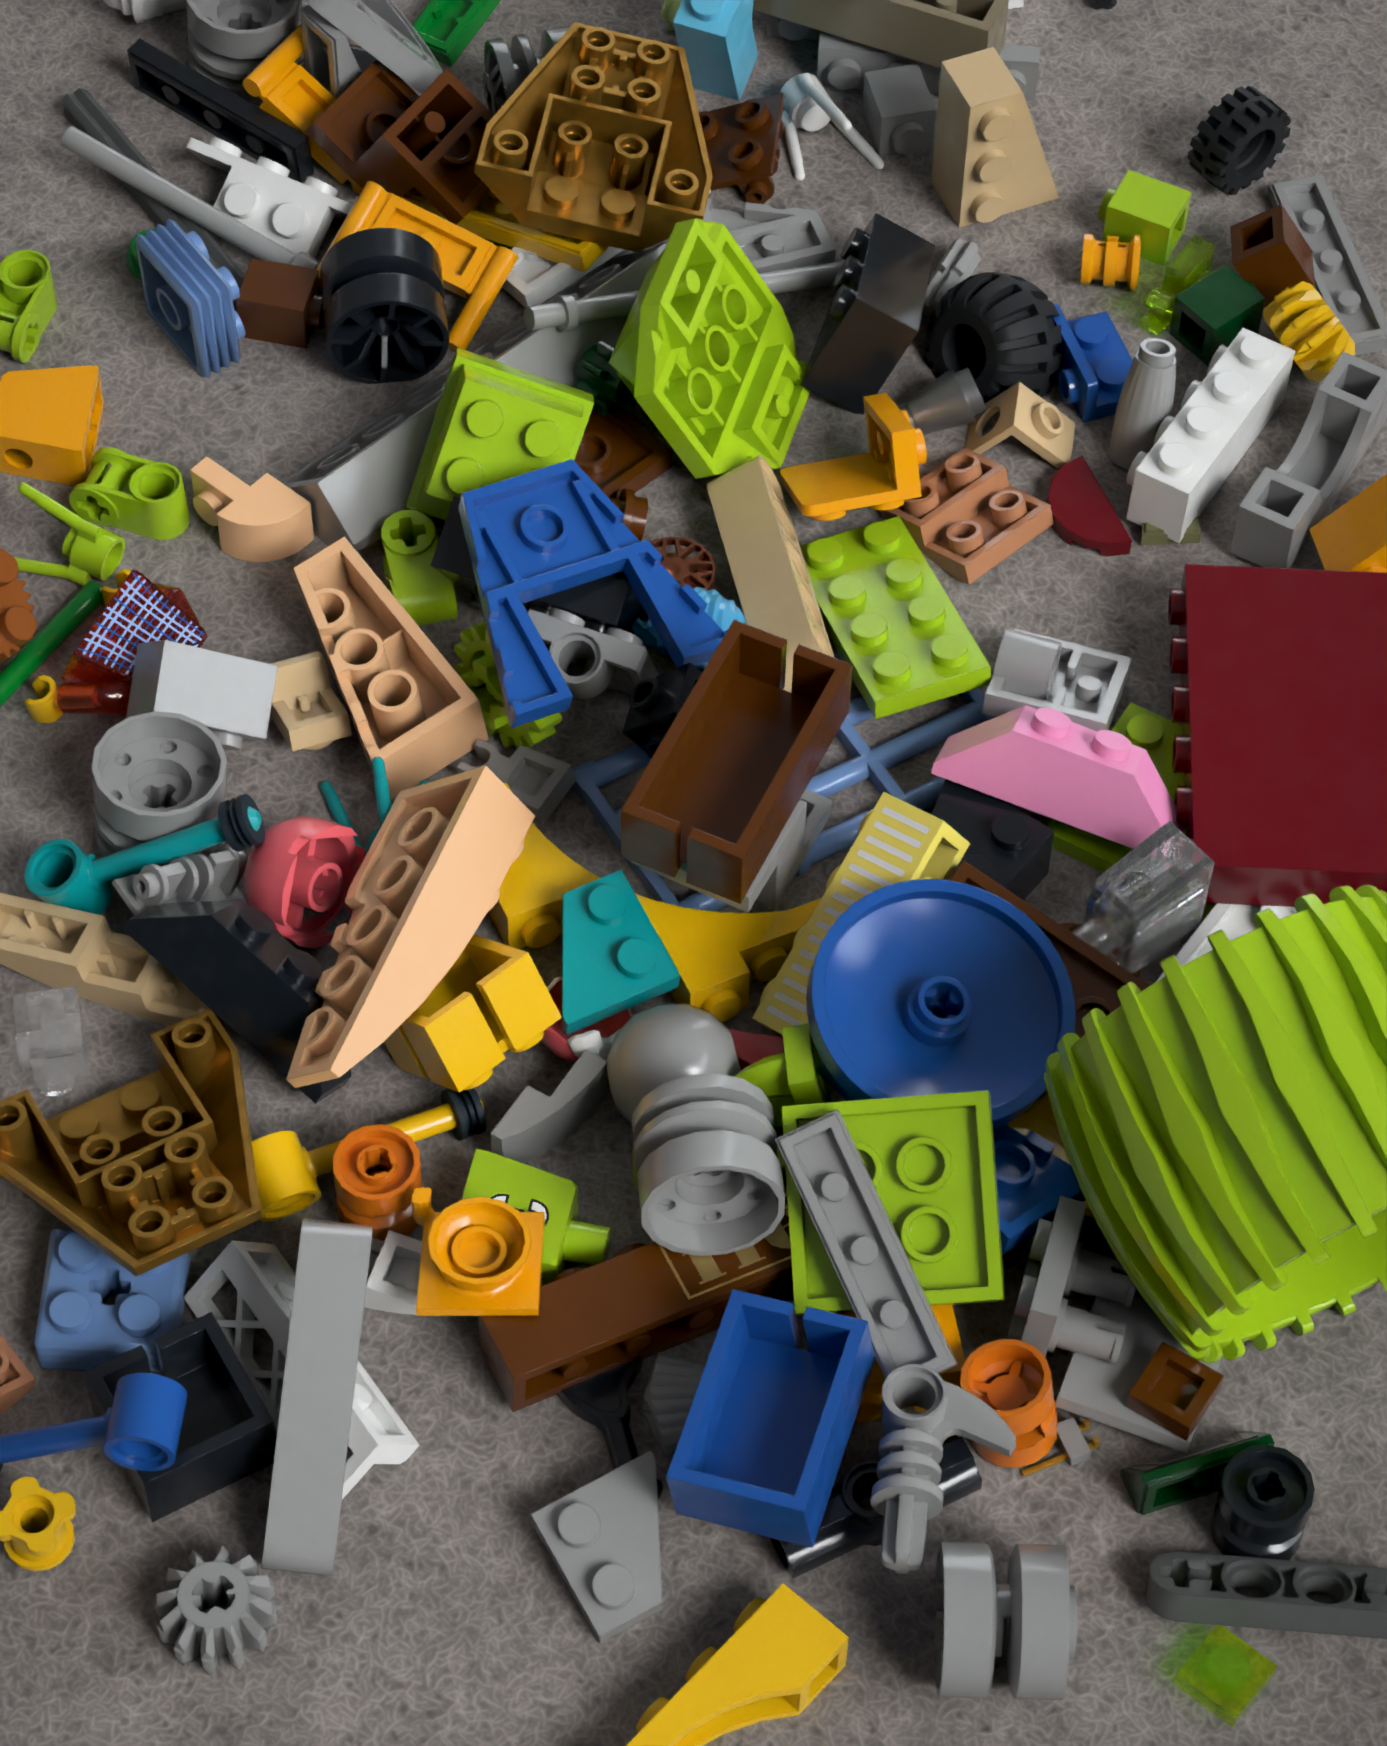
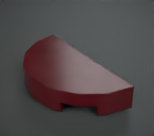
M1083 455L1064 464L1051 479L1047 496V503L1051 505L1054 524L1051 526L1052 529L1065 543L1072 545L1073 542H1076L1087 548L1100 550V556L1109 557L1130 554L1132 540Z

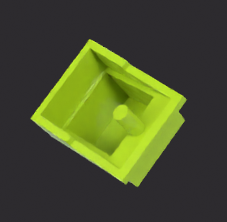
M457 348L410 490L406 508L446 521L454 496L461 498L464 492L570 459L575 460L594 406L593 394Z

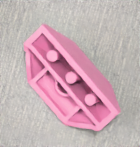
M1024 705L949 736L931 770V774L1132 849L1140 851L1146 846L1145 853L1148 855L1153 836L1161 830L1156 858L1162 856V860L1170 863L1178 846L1177 838L1182 837L1186 824L1176 822L1177 807L1146 749L1133 745L1127 737L1110 730L1095 731L1073 723L1067 715L1051 708L1035 709Z

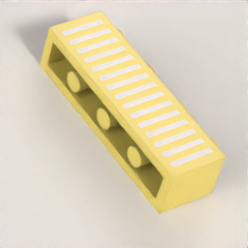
M883 792L874 809L870 810L863 818L858 836L842 864L831 873L826 884V891L809 921L804 923L796 933L793 948L777 976L764 988L760 998V1005L752 1018L777 1036L782 1037V1028L809 1024L806 994L811 967L823 939L840 915L864 896L895 883L920 879L950 880L970 843L945 821Z

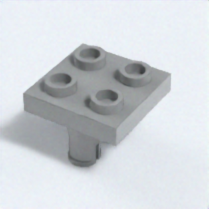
M1060 1196L1053 1222L1039 1218L1006 1339H1016L1033 1345L1045 1357L1047 1351L1054 1353L1055 1347L1107 1360L1109 1363L1116 1365L1127 1321H1117L1068 1306V1299H1064L1063 1294L1069 1296L1070 1290L1089 1296L1093 1295L1122 1303L1123 1306L1130 1307L1136 1286L1118 1260L1082 1249L1083 1243L1077 1242L1087 1203Z

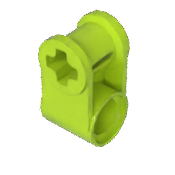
M15 251L6 256L0 263V350L12 353L14 360L27 363L35 352L41 335L58 306L49 260L37 251Z
M113 447L98 449L91 460L93 469L84 483L77 484L69 494V503L72 509L84 520L105 527H117L151 539H173L181 535L188 528L190 522L182 475L175 466L130 455Z
M401 510L393 513L384 521L381 528V539L385 553L383 556V571L388 590L418 626L458 619L453 582L430 566L438 544L432 520L424 513L415 510Z

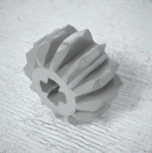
M221 1545L215 1554L214 1561L204 1563L203 1557L192 1550L188 1557L190 1571L186 1572L168 1567L165 1580L169 1590L156 1593L154 1606L156 1614L162 1618L157 1625L160 1640L165 1645L175 1644L174 1652L176 1659L183 1666L201 1653L203 1669L210 1675L218 1666L219 1656L228 1655L230 1663L234 1667L241 1670L245 1663L242 1647L245 1646L249 1649L264 1652L268 1644L267 1633L264 1629L275 1627L278 1622L277 1606L271 1602L275 1595L274 1583L268 1575H257V1562L250 1554L231 1564L229 1550ZM225 1604L229 1605V1608H227L226 1610L222 1609L225 1606ZM208 1607L210 1610L206 1614L204 1610Z

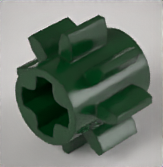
M600 341L598 345L588 348L579 359L576 367L578 384L575 388L593 394V409L605 416L613 404L624 412L626 409H630L638 404L633 394L609 364L617 341L613 347Z

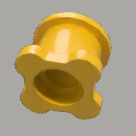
M21 1477L12 1483L10 1487L12 1496L4 1509L0 1511V1541H4V1548L10 1560L20 1568L34 1572L49 1570L61 1564L73 1548L75 1534L71 1519L76 1514L75 1500L68 1492L53 1493L40 1487L38 1481L33 1477Z

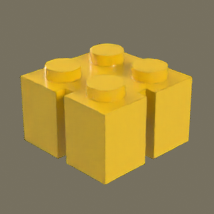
M473 934L457 961L426 1000L384 1043L399 1069L424 1079L429 1077L431 1082L460 1093L463 1090L473 1089L486 1082L493 1074V1068L506 1059L503 1053L507 1050L517 1053L536 1045L543 1038L544 1030L561 1019L562 1016L528 952Z

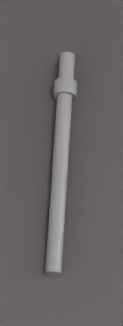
M70 126L62 137L61 146L260 260L317 269L321 262L303 251L298 254L293 253L74 126Z

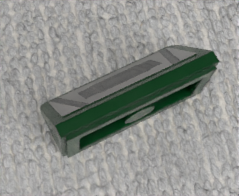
M1243 1431L1191 1447L1188 1453L1178 1451L1121 1469L1120 1476L1136 1512H1141V1515H1145L1218 1492L1224 1469L1235 1454L1250 1446H1274L1275 1442L1269 1433Z

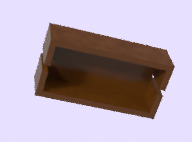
M733 620L621 809V857L674 878L680 868L687 871L686 883L741 904L849 713L853 665L799 644L793 656L792 693L783 690L785 687L787 639Z

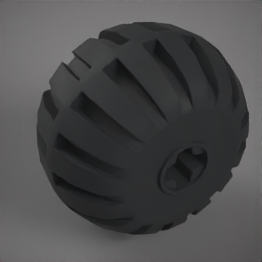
M985 272L970 276L949 289L940 299L930 316L925 336V342L929 344V348L925 350L927 363L932 364L934 369L932 373L936 378H939L951 368L956 373L968 367L984 403H987L1018 382H1021L1038 396L1042 397L1049 393L1057 379L1058 371L1063 366V351L1058 350V344L1063 342L1061 335L1062 325L1055 326L1053 320L1054 317L1060 315L1053 302L1048 300V296L1036 285L1022 277L999 272Z

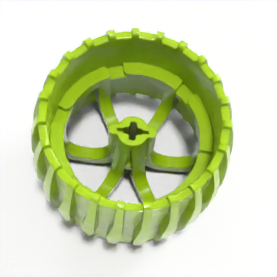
M1348 885L1336 887L1330 891L1329 898L1331 902L1323 904L1313 893L1298 897L1294 904L1297 913L1278 919L1270 908L1253 915V921L1257 929L1231 941L1222 929L1208 935L1207 938L1213 950L1184 966L1180 964L1173 954L1161 962L1166 976L1143 991H1140L1135 983H1127L1117 991L1121 1002L1120 1007L1107 1016L1098 1008L1092 1009L1082 1018L1086 1034L1081 1038L1072 1032L1065 1034L1057 1045L1059 1053L1056 1052L1047 1057L1044 1080L1053 1114L1066 1154L1093 1216L1118 1261L1142 1297L1172 1335L1197 1361L1202 1360L1206 1363H1216L1221 1360L1222 1356L1227 1360L1241 1358L1245 1354L1243 1342L1249 1340L1259 1351L1273 1348L1277 1342L1274 1331L1290 1325L1295 1334L1303 1336L1314 1330L1312 1315L1335 1306L1340 1315L1345 1317L1356 1311L1351 1297L1381 1282L1387 1292V893L1378 890L1375 886L1362 885L1356 891Z

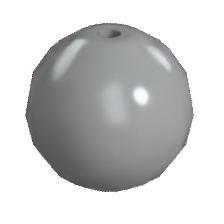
M687 1003L657 1004L635 1014L615 1035L606 1059V1071L613 1101L618 1112L631 1124L632 1114L641 1099L663 1083L687 1075L718 1073L734 1076L741 1071L731 1031L711 1012Z

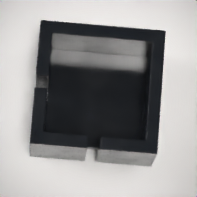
M212 1312L154 1339L161 1375L181 1384L186 1389L188 1397L174 1464L160 1471H138L124 1467L127 1477L152 1522L274 1463L276 1446L274 1421ZM142 1345L84 1372L95 1417L104 1416L106 1411L112 1407L116 1385L121 1377L133 1373H151L148 1356Z

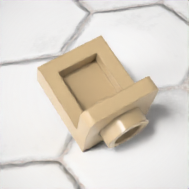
M315 651L271 663L278 666L271 715L273 722L292 752L301 749L319 750L329 746L334 740L352 735L348 712L331 689L326 659L321 652Z

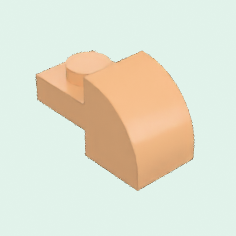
M205 457L190 470L194 508L205 522L212 526L218 525L221 551L245 561H275L297 553L314 540L311 503L270 474H264L254 484L249 486L209 457Z

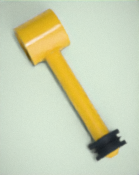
M449 1088L441 1092L442 1105L385 1124L399 1128L412 1137L414 1142L452 1130L458 1141L466 1139L468 1135L472 1137L474 1132L481 1134L486 1131L484 1105L474 1088L463 1090L460 1093ZM290 1130L268 1134L252 1141L262 1219L260 1221H275L313 1205L321 1197L316 1177L333 1171L332 1158L337 1145L342 1140L307 1151L301 1145L297 1133Z

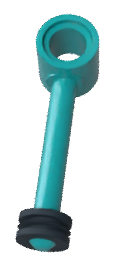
M248 794L238 796L237 799L232 798L231 801L221 802L218 806L217 818L101 858H97L94 854L87 855L70 840H51L40 846L29 858L24 873L25 883L29 890L42 902L101 915L112 897L113 886L111 881L139 872L146 865H160L175 858L183 857L224 842H228L235 851H241L246 847L261 844L265 839L264 823L254 800Z

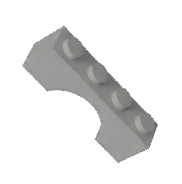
M1342 352L1317 389L1305 424L1284 462L1276 471L1265 467L1239 505L1230 553L1261 567H1291L1311 536L1309 529L1321 521L1386 422L1387 370Z

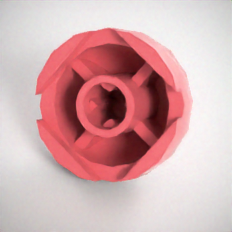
M299 816L274 824L265 832L264 842L254 845L248 856L244 869L243 891L247 905L264 912L273 922L274 929L289 943L312 949L328 944L334 934L323 930L344 907L351 914L353 911L345 903V898L367 854L364 848L355 844L353 836L358 835L352 828L333 821L308 816ZM305 907L316 912L325 911L323 914L303 920Z

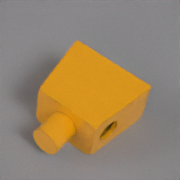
M88 365L8 371L1 376L0 472L72 486L85 482L92 469L91 460L95 454L104 407L98 366Z

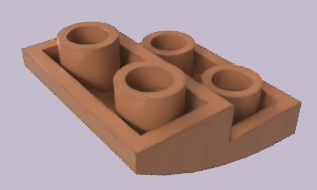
M967 448L950 456L944 463L920 479L922 497L904 500V504L895 509L881 510L884 520L900 516L920 551L941 569L968 585L1054 524L1050 504L1009 486L1007 471L1004 465Z

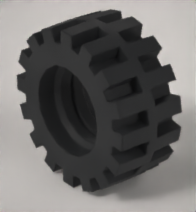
M1247 86L1246 89L1243 87L1236 88L1233 96L1228 93L1222 97L1221 104L1218 107L1214 105L1208 111L1210 115L1208 119L1200 122L1197 127L1199 133L1192 137L1190 146L1193 147L1188 152L1191 168L1226 195L1228 193L1236 195L1240 188L1245 189L1251 185L1253 180L1258 181L1264 177L1263 171L1267 167L1271 169L1276 162L1274 157L1277 153H1282L1286 145L1283 143V140L1289 137L1291 130L1287 127L1291 123L1290 117L1287 115L1288 113L1252 86Z

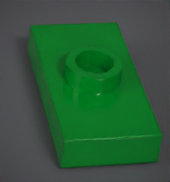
M430 0L412 26L427 44L436 60L452 67L501 0Z

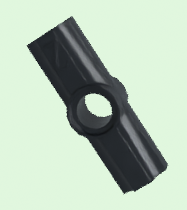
M958 1435L948 1437L942 1445L943 1457L939 1463L942 1473L938 1486L943 1491V1507L982 1487V1478L976 1467L974 1456L962 1436L959 1437ZM870 1459L857 1463L848 1470L842 1483L833 1486L813 1548L770 1538L773 1549L784 1569L793 1579L862 1545H882L884 1516L876 1511L865 1510L857 1504L862 1499L871 1497L872 1487L879 1481L877 1465L880 1460Z

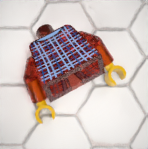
M134 568L132 571L129 569L119 571L115 576L118 588L113 589L108 586L101 588L105 609L74 650L60 678L66 683L61 684L58 689L55 681L49 676L41 675L34 680L32 687L37 697L41 699L33 700L29 698L24 701V705L32 719L39 723L48 724L56 722L64 713L127 716L138 643L168 640L202 648L208 637L205 629L200 626V622L184 592L178 587L151 582Z

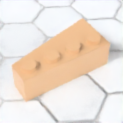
M346 537L341 538L293 568L306 611L372 773V760L375 757H381L384 760L391 800L397 797L400 791L415 787L420 781L426 780L475 749L474 744L478 739L489 740L479 699Z

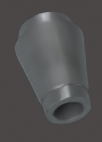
M968 367L956 373L951 368L906 400V403L897 406L900 411H907L910 423L915 429L920 428L923 435L976 422L974 416L987 410Z

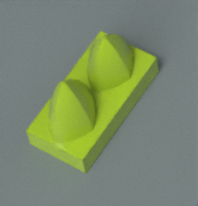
M808 1023L782 1028L783 1053L774 1054L756 1061L733 1076L743 1078L762 1089L765 1095L770 1097L768 1099L773 1105L775 1128L783 1129L782 1106L833 1102L830 1084L819 1075L822 1061L814 1044Z

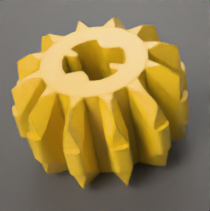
M1301 281L1290 289L1287 287L1274 297V301L1264 308V321L1282 345L1295 350L1293 361L1308 380L1318 382L1325 378L1342 352L1355 355L1354 341L1312 284Z

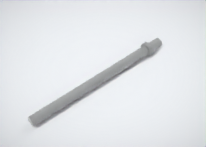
M845 261L759 273V275L773 294L834 286L837 274ZM639 290L576 300L571 295L557 296L554 298L553 303L526 307L523 313L524 323L528 330L557 327L559 331L563 332L575 330L578 323L629 316Z

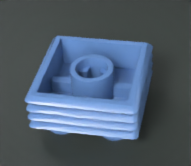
M167 219L166 226L157 224L156 231L147 229L146 236L137 234L135 243L147 313L201 377L210 378L211 372L219 373L221 367L229 368L231 361L239 363L241 358L239 340L245 337L246 332L239 315L234 310L233 301L240 297V291L231 272L224 266L216 269L209 261L207 248L200 236L195 231L186 234L173 220Z
M69 1228L53 1229L50 1234L34 1340L40 1367L44 1369L90 1370L142 1345L148 1356L151 1373H161L154 1339L182 1326L185 1305L183 1297L186 1295L190 1266L189 1252L139 1276H134L75 1230ZM120 1294L117 1296L115 1304H103L102 1300L108 1299L109 1295Z

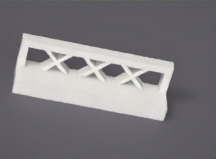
M231 1241L186 1293L183 1299L197 1318L210 1312L213 1313L274 1421V1427L277 1431L296 1274L274 1244ZM228 1278L237 1289L236 1320H225L211 1300ZM254 1328L265 1329L273 1340L272 1371L261 1370L253 1359ZM359 1361L357 1363L348 1446L354 1454L346 1462L342 1499L374 1464H401L420 1446Z

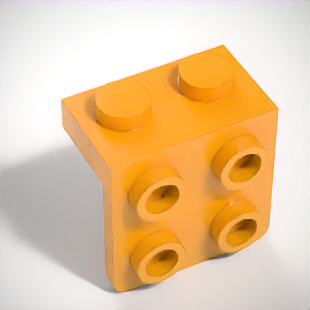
M887 393L863 397L869 447L868 453L796 465L780 470L781 484L802 515L817 521H831L845 516L847 510L870 507L874 510H891L902 506L904 500L922 497L919 465L925 464L927 461L923 433L920 428L915 429L912 426L907 411H900Z

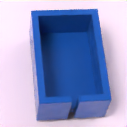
M732 1289L666 1475L677 1514L813 1548L875 1362L868 1321L806 1307L802 1318L809 1351L799 1349L802 1342L793 1303Z

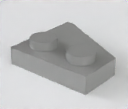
M651 1450L531 1514V1523L599 1643L662 1610L656 1458Z

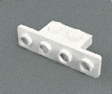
M190 137L186 149L202 162L229 173L213 207L295 254L303 251L315 258L333 218L336 217L345 221L359 197L356 196L353 204L337 198L338 190L319 179L307 176L303 184L288 178L290 170L268 158L259 156L256 164L240 158L242 150L216 137H211L209 144Z

